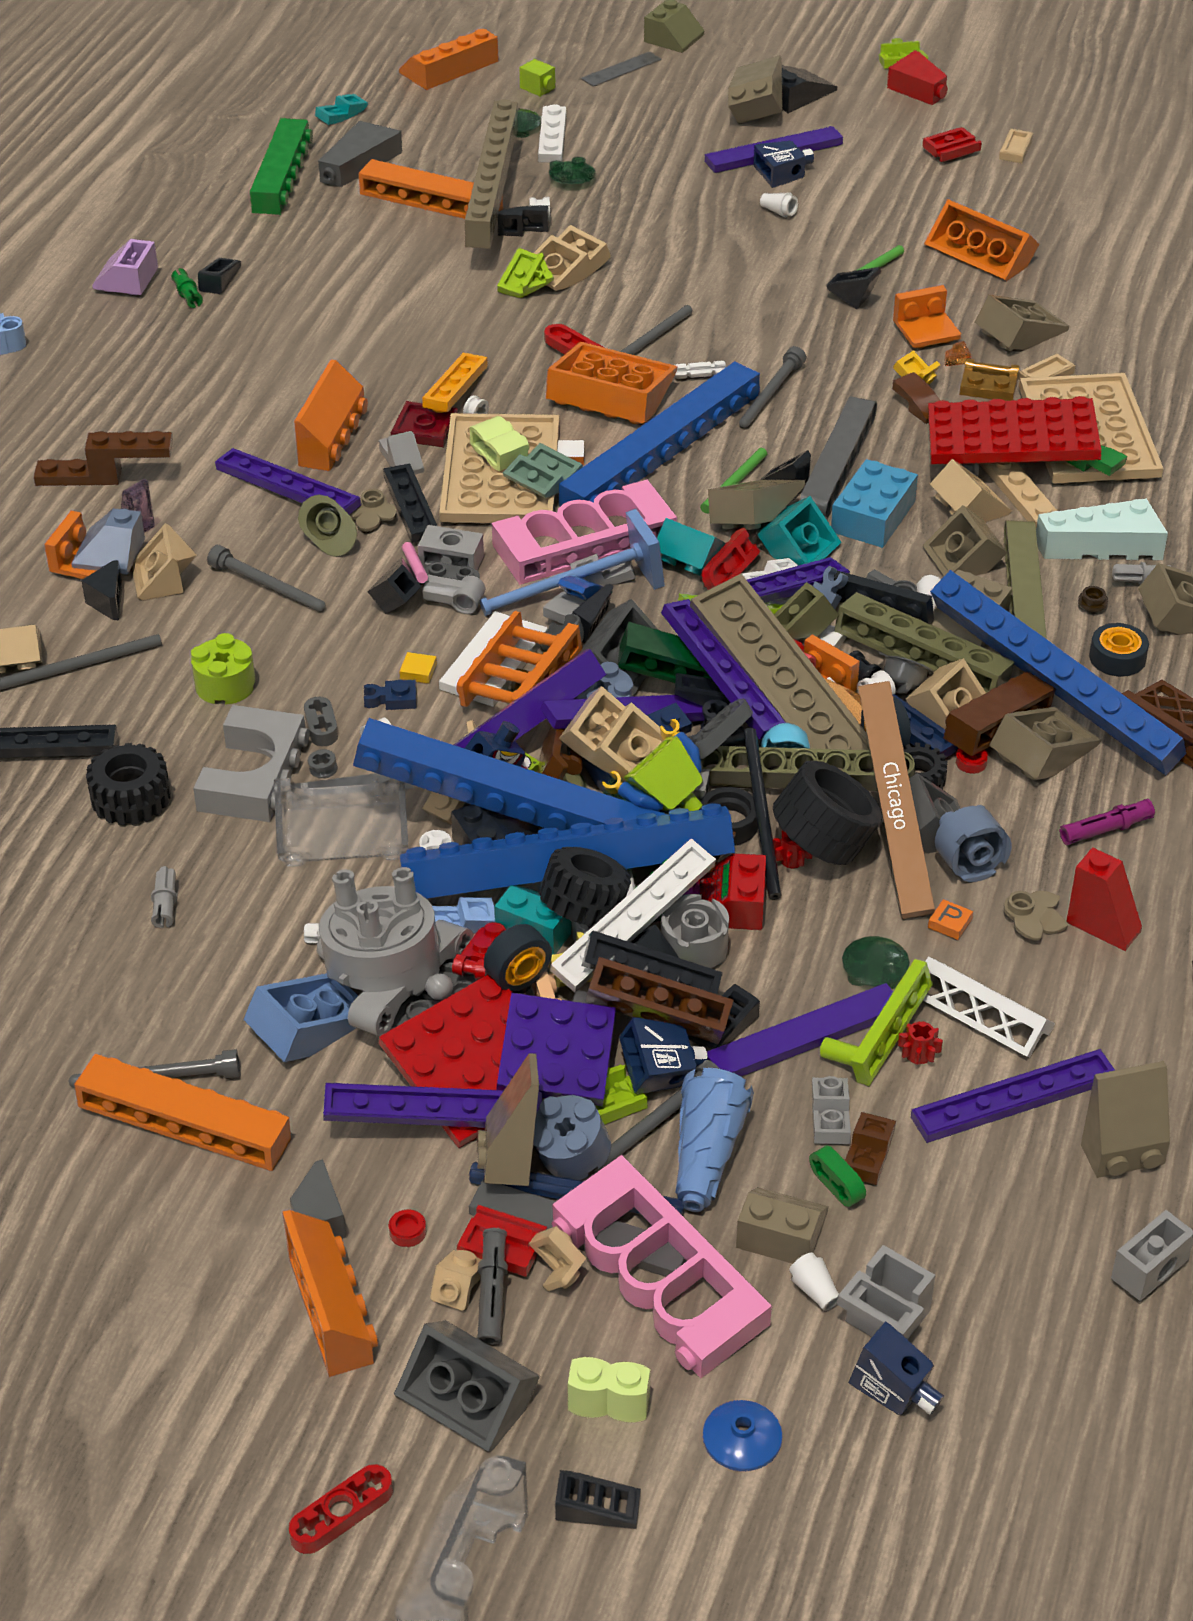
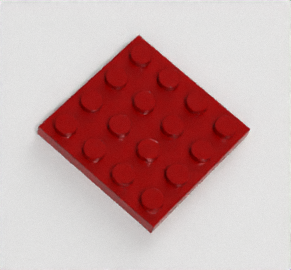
M488 974L379 1036V1045L410 1086L496 1090L512 992L510 989H501L497 982ZM442 1126L458 1149L476 1139L478 1130L485 1131V1128Z

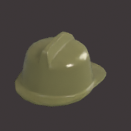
M325 495L311 496L303 502L298 515L300 528L327 555L337 557L348 553L353 548L357 538L356 524L351 516L335 500Z

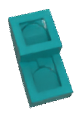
M356 94L336 96L335 105L316 107L315 116L328 125L336 124L362 112L368 107V102Z

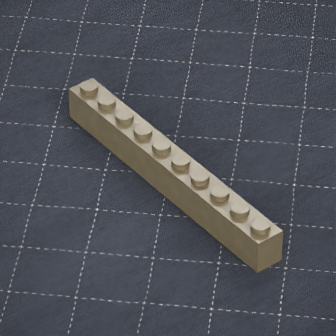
M507 99L494 101L465 217V247L486 249L491 247L518 129V102H511Z

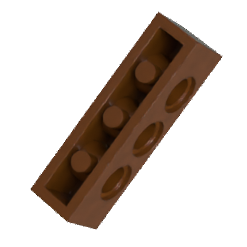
M602 957L598 958L585 1002L594 1005L615 1007L616 1012L631 1017L681 1025L686 1029L687 1035L715 1044H719L733 1004L732 999Z

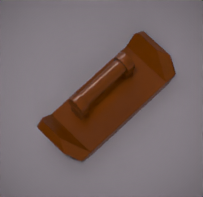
M551 726L542 744L538 773L563 780L566 773L571 775L581 773L583 767L582 756L572 749L570 750V756L560 752L562 741L559 738L566 728L554 729Z

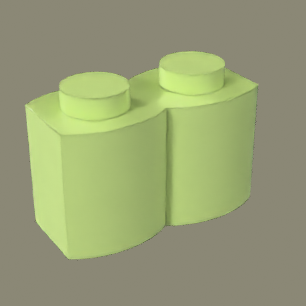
M496 416L470 427V444L479 455L486 458L495 470L501 471L506 469L520 454L525 457L528 456L529 443L527 438L515 431L512 424L504 418Z
M581 1357L571 1361L568 1378V1410L570 1412L590 1418L608 1415L613 1419L623 1422L646 1420L650 1397V1369L634 1362L609 1364L604 1360L593 1357Z

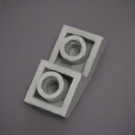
M833 1076L812 1078V1113L815 1144H850L848 1078Z

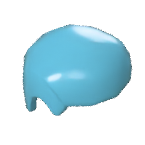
M782 723L772 727L764 735L761 747L810 749L807 733L799 726L791 723Z

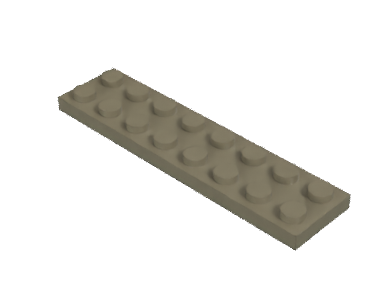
M742 574L691 599L690 606L697 616L769 700L784 721L799 726L807 733L810 749L870 750L867 732Z

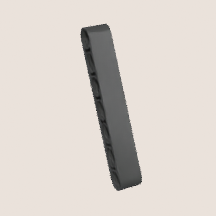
M852 396L848 398L802 491L800 500L811 496L826 519L829 517L832 506L838 498L873 425L877 411V401Z

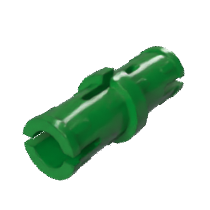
M178 268L181 275L174 270L171 278L177 285L179 295L185 298L189 307L196 308L194 301L199 307L203 302V297L197 291L198 288L195 281L189 278L184 269Z

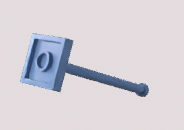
M637 509L625 512L630 549L488 600L486 597L480 599L482 611L485 616L492 614L493 610L559 587L558 582L563 577L577 576L584 578L631 560L636 562L654 590L665 585L659 541Z

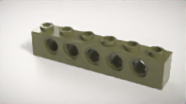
M856 592L839 606V616L837 617L834 631L886 655L916 661L931 668L934 672L941 666L964 658L986 693L1008 682L1011 678L1015 661Z

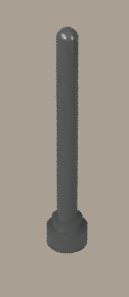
M792 346L786 351L781 368L740 419L739 424L742 428H747L789 373L800 369L805 363L806 354L801 348Z
M219 544L213 546L208 553L207 563L209 566L218 570L229 568L318 612L323 611L326 607L324 601L233 558L230 550Z
M237 1049L223 1050L222 1054L215 1055V1059L138 1067L147 1068L156 1074L169 1078L217 1073V1076L224 1075L225 1079L240 1077ZM74 1074L69 1078V1085L72 1088H75L74 1084L81 1074Z
M705 1060L696 1067L694 1077L702 1076L703 1068H718V1066L710 1060ZM681 1089L613 1142L605 1164L599 1169L598 1167L594 1168L592 1171H600L681 1108L683 1097Z

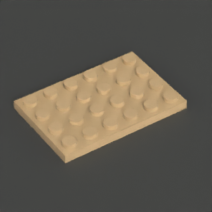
M1125 373L1020 378L1019 389L1022 398H1030L1032 400H1045L1048 397L1073 399L1077 396L1093 398L1100 444L1128 456L1126 464L1111 476L1102 473L1094 467H1090L1083 472L1066 461H1045L1052 483L1067 484L1070 482L1121 481L1125 479L1162 477L1164 468Z
M451 413L439 512L440 522L486 524L519 516L522 519L526 514L538 510L554 512L555 495L544 498L504 477L503 472L506 469L501 471L495 470L485 457L479 455L470 444V427L500 416L509 421L515 431L527 438L529 455L539 443L557 451L559 415Z

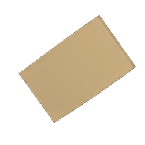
M572 225L558 238L551 235L534 252L535 254L543 253L547 267L554 277V280L546 286L555 291L568 288L584 280L611 258L607 243Z
M602 686L590 694L559 738L572 750L605 772H618L624 782H626L624 776L664 741L661 738L660 727L633 703L624 706Z

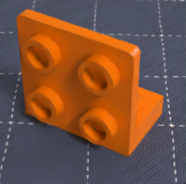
M944 285L895 294L893 321L913 348H923L928 345L948 343L961 339L960 331L945 313L947 289Z
M71 510L44 544L49 572L84 579L96 571L72 568L71 565L86 536V527L83 524L81 512Z
M813 634L805 639L804 653L816 658L815 668L824 679L830 677L848 695L853 693L857 689L860 661Z

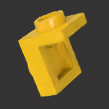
M913 350L899 359L893 368L901 377L915 372L929 385L936 379L937 375L935 372L941 365L936 361L928 366Z

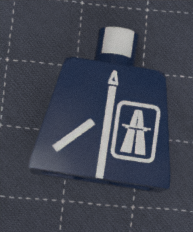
M793 141L754 145L753 166L772 188L802 179L805 176V165L814 162L813 151L811 149L801 151Z
M633 1017L619 1036L635 1094L679 1088L683 1084L684 1077L692 1070L696 1071V1067L707 1060L705 1047L691 1046L686 1029L681 1025Z
M886 1321L863 1347L848 1382L897 1415H903L913 1402L931 1415L944 1398L942 1393L927 1383L934 1367L932 1361Z

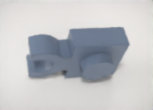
M828 566L823 574V583L815 581L813 587L823 593L833 608L836 609L842 598L836 592L846 585L848 576L840 573L834 581L837 569Z

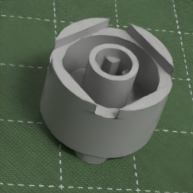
M697 894L683 895L664 914L662 913L661 933L679 956L678 958L708 968H713L725 962L728 950L729 915L726 908L719 901L713 898L712 902L702 900V895Z

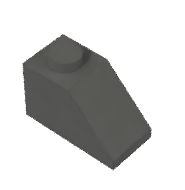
M323 1159L315 1161L290 1198L291 1210L329 1222L334 1237L340 1235L342 1239L346 1238L343 1212Z

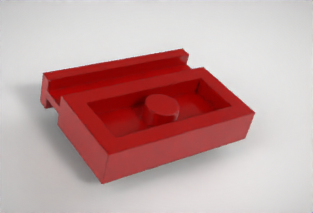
M959 127L923 138L922 147L934 157H940V161L944 162L980 151L982 142L980 140L976 141L974 135L965 128Z
M478 1205L474 1218L470 1219L457 1244V1250L470 1251L476 1255V1258L482 1259L484 1230L488 1228L503 1229L507 1232L505 1262L508 1264V1271L527 1277L538 1255L529 1243L537 1233L547 1230V1226Z

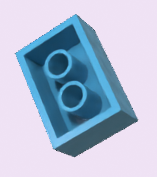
M866 459L832 506V529L836 534L883 548L915 503L918 474Z

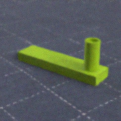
M917 959L913 960L859 1046L826 1037L820 1047V1056L852 1066L857 1083L870 1086L897 1043L899 1033H903L932 987L927 962Z

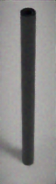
M747 728L744 730V739L762 855H766L765 877L769 899L775 900L781 898L782 894L757 733L755 728Z

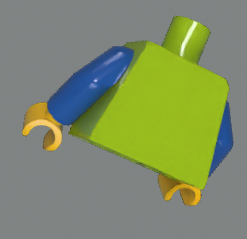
M671 719L670 726L674 730L666 731L663 726H660L661 738L664 741L624 776L626 782L622 781L618 772L611 771L609 772L611 777L617 779V782L614 785H608L602 781L603 786L608 793H618L619 796L638 807L654 811H671L679 805L680 808H685L689 811L699 810L703 804L692 792L703 782L700 775L702 764L699 748L684 732H679V722L676 719Z

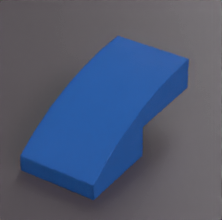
M566 576L558 582V585L567 594L585 601L603 588L601 585L577 576Z

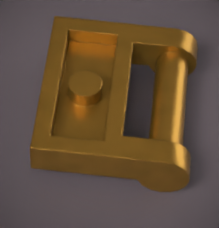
M967 358L959 395L1013 401L1020 365L1011 364V367L979 363L975 362V359Z

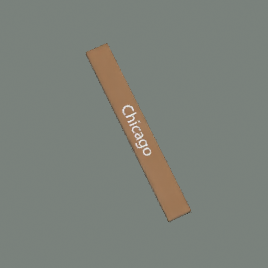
M890 681L858 686L902 919L933 914L935 907Z

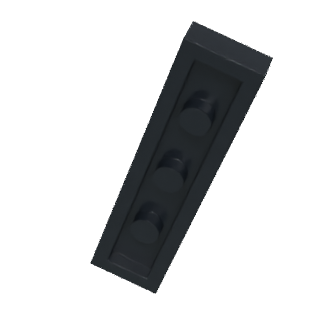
M411 464L383 468L384 479L412 543L420 542L428 525H438Z
M837 571L834 575V581L840 573L848 576L846 585L836 592V594L842 597L841 603H844L857 592L928 624L934 621L931 595Z
M115 724L0 728V758L100 755L102 750L112 749V746L116 745L118 736L117 726Z
M593 930L589 934L581 964L583 967L595 970L598 958L602 957L714 994H718L723 973Z

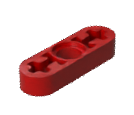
M377 1464L367 1465L297 1513L289 1523L292 1547L303 1554L315 1553L387 1503L393 1493L392 1477L388 1469ZM372 1482L375 1485L381 1483V1488L376 1490L374 1487H369L367 1489V1483ZM362 1496L363 1502L360 1503L358 1498ZM345 1501L350 1503L353 1508L345 1516H335L330 1512L332 1505ZM320 1515H323L324 1520L320 1522ZM305 1527L309 1531L315 1529V1535L311 1537L307 1533L301 1535V1529Z

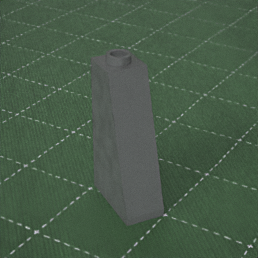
M359 121L318 160L320 182L342 187L359 177L358 173L371 159L387 162L403 152L401 130Z

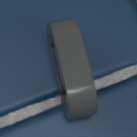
M324 697L310 698L304 704L305 721L309 729L310 740L317 746L332 745L338 739L337 723L330 700ZM316 711H321L322 714L317 715ZM319 728H325V732H321Z

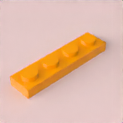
M462 353L422 397V407L439 413L448 412L488 367V357Z

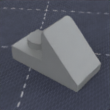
M412 431L379 440V449L390 467L410 463L415 475L424 472L422 459Z

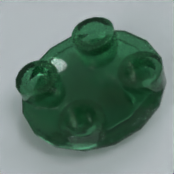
M518 108L516 136L525 138L529 136L530 131L541 125V117L532 110Z
M573 157L572 161H551L548 174L556 182L573 185L591 181L595 178L596 171L595 168L586 163L584 157Z
M880 936L862 937L853 941L845 948L842 956L843 967L848 973L847 979L854 986L865 984L876 987L887 983L891 989H895L910 966L908 953L895 941Z

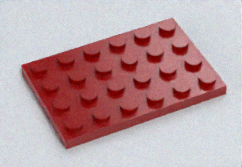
M1077 396L1073 399L1048 397L1045 400L1020 398L1016 401L992 399L983 402H977L976 400H964L963 402L940 400L935 403H928L931 464H948L951 459H954L959 464L1101 460V444L1093 398Z

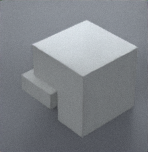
M882 1245L867 1263L866 1273L859 1270L839 1293L837 1305L847 1310L846 1322L871 1337L886 1321L908 1340L930 1312L935 1274Z

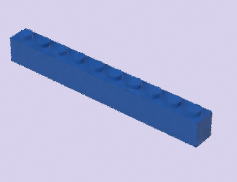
M734 361L559 483V507L573 500H588L594 503V499L600 493L609 490H622V486L640 481L759 396L760 373Z
M949 570L930 591L938 609L1003 657L1015 661L1014 665L1022 671H1028L1056 688V696L1165 776L1185 756L1186 749L1181 736L953 571Z
M368 718L358 742L353 766L537 826L557 828L558 831L571 829V826L577 823H589L590 826L604 824L605 820L611 818H622L623 821L634 820L636 816L645 813H654L656 816L668 815L638 807L631 802Z
M707 804L701 807L702 810L689 811L685 808H679L669 811L668 815L656 816L654 813H645L636 816L634 820L623 821L622 818H611L605 820L604 824L590 826L589 823H577L572 825L571 829L558 831L557 828H544L539 830L538 834L526 836L524 833L516 832L510 833L505 836V839L499 840L482 837L474 839L472 844L459 845L457 842H448L441 844L438 849L426 850L424 847H414L406 850V853L400 854L401 867H407L411 869V872L413 871L416 892L428 899L508 887L510 885L542 882L551 854L556 849H561L562 847H581L598 851L613 858L624 866L625 869L662 864L663 861L669 859L690 839H693L711 856L735 853L731 815L727 807H721L720 804Z

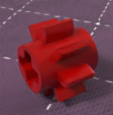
M782 831L781 839H773L776 861H780L787 868L803 867L804 859H812L813 857L792 841L784 831Z
M924 1021L915 1022L912 1025L908 1023L906 1033H899L898 1046L903 1048L902 1058H907L916 1065L925 1064L929 1061L933 1063L935 1053H941L943 1040L938 1038L939 1029L933 1028L931 1024Z

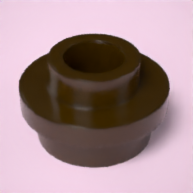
M1088 586L1080 593L1078 604L1086 611L1094 613L1102 611L1107 607L1108 597L1105 590L1101 587Z

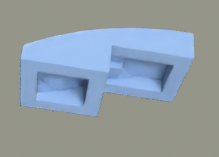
M459 897L457 906H432L435 921L445 920L468 928L473 933H476L487 923L495 922L492 897Z

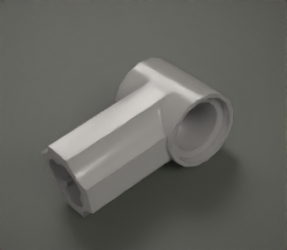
M428 575V580L424 583L423 599L450 604L459 613L471 614L479 605L486 588L482 580L475 576H466L460 581Z

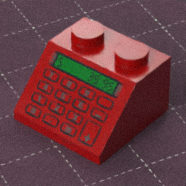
M733 853L718 862L712 873H706L699 880V895H702V900L712 902L713 898L726 908L729 915L730 929L762 930L766 855Z

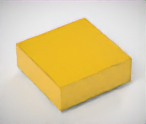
M407 652L399 671L400 679L430 683L437 665V657Z

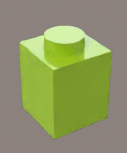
M533 59L519 67L521 89L540 97L555 89V67L537 59Z

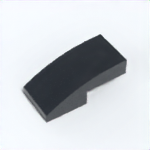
M549 205L521 206L499 211L497 217L498 236H523V231L548 232Z

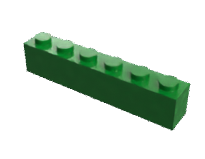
M280 118L250 190L252 213L281 215L284 205H288V195L293 192V182L298 179V170L302 168L303 157L307 156L308 144H311L313 140V131L309 129L308 120Z

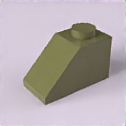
M806 582L774 616L793 639L808 638L812 634L816 637L819 636L839 614L823 593Z

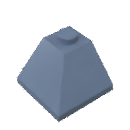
M113 508L89 528L71 563L72 568L97 571L111 561L119 560L120 573L128 574L145 540L141 511Z

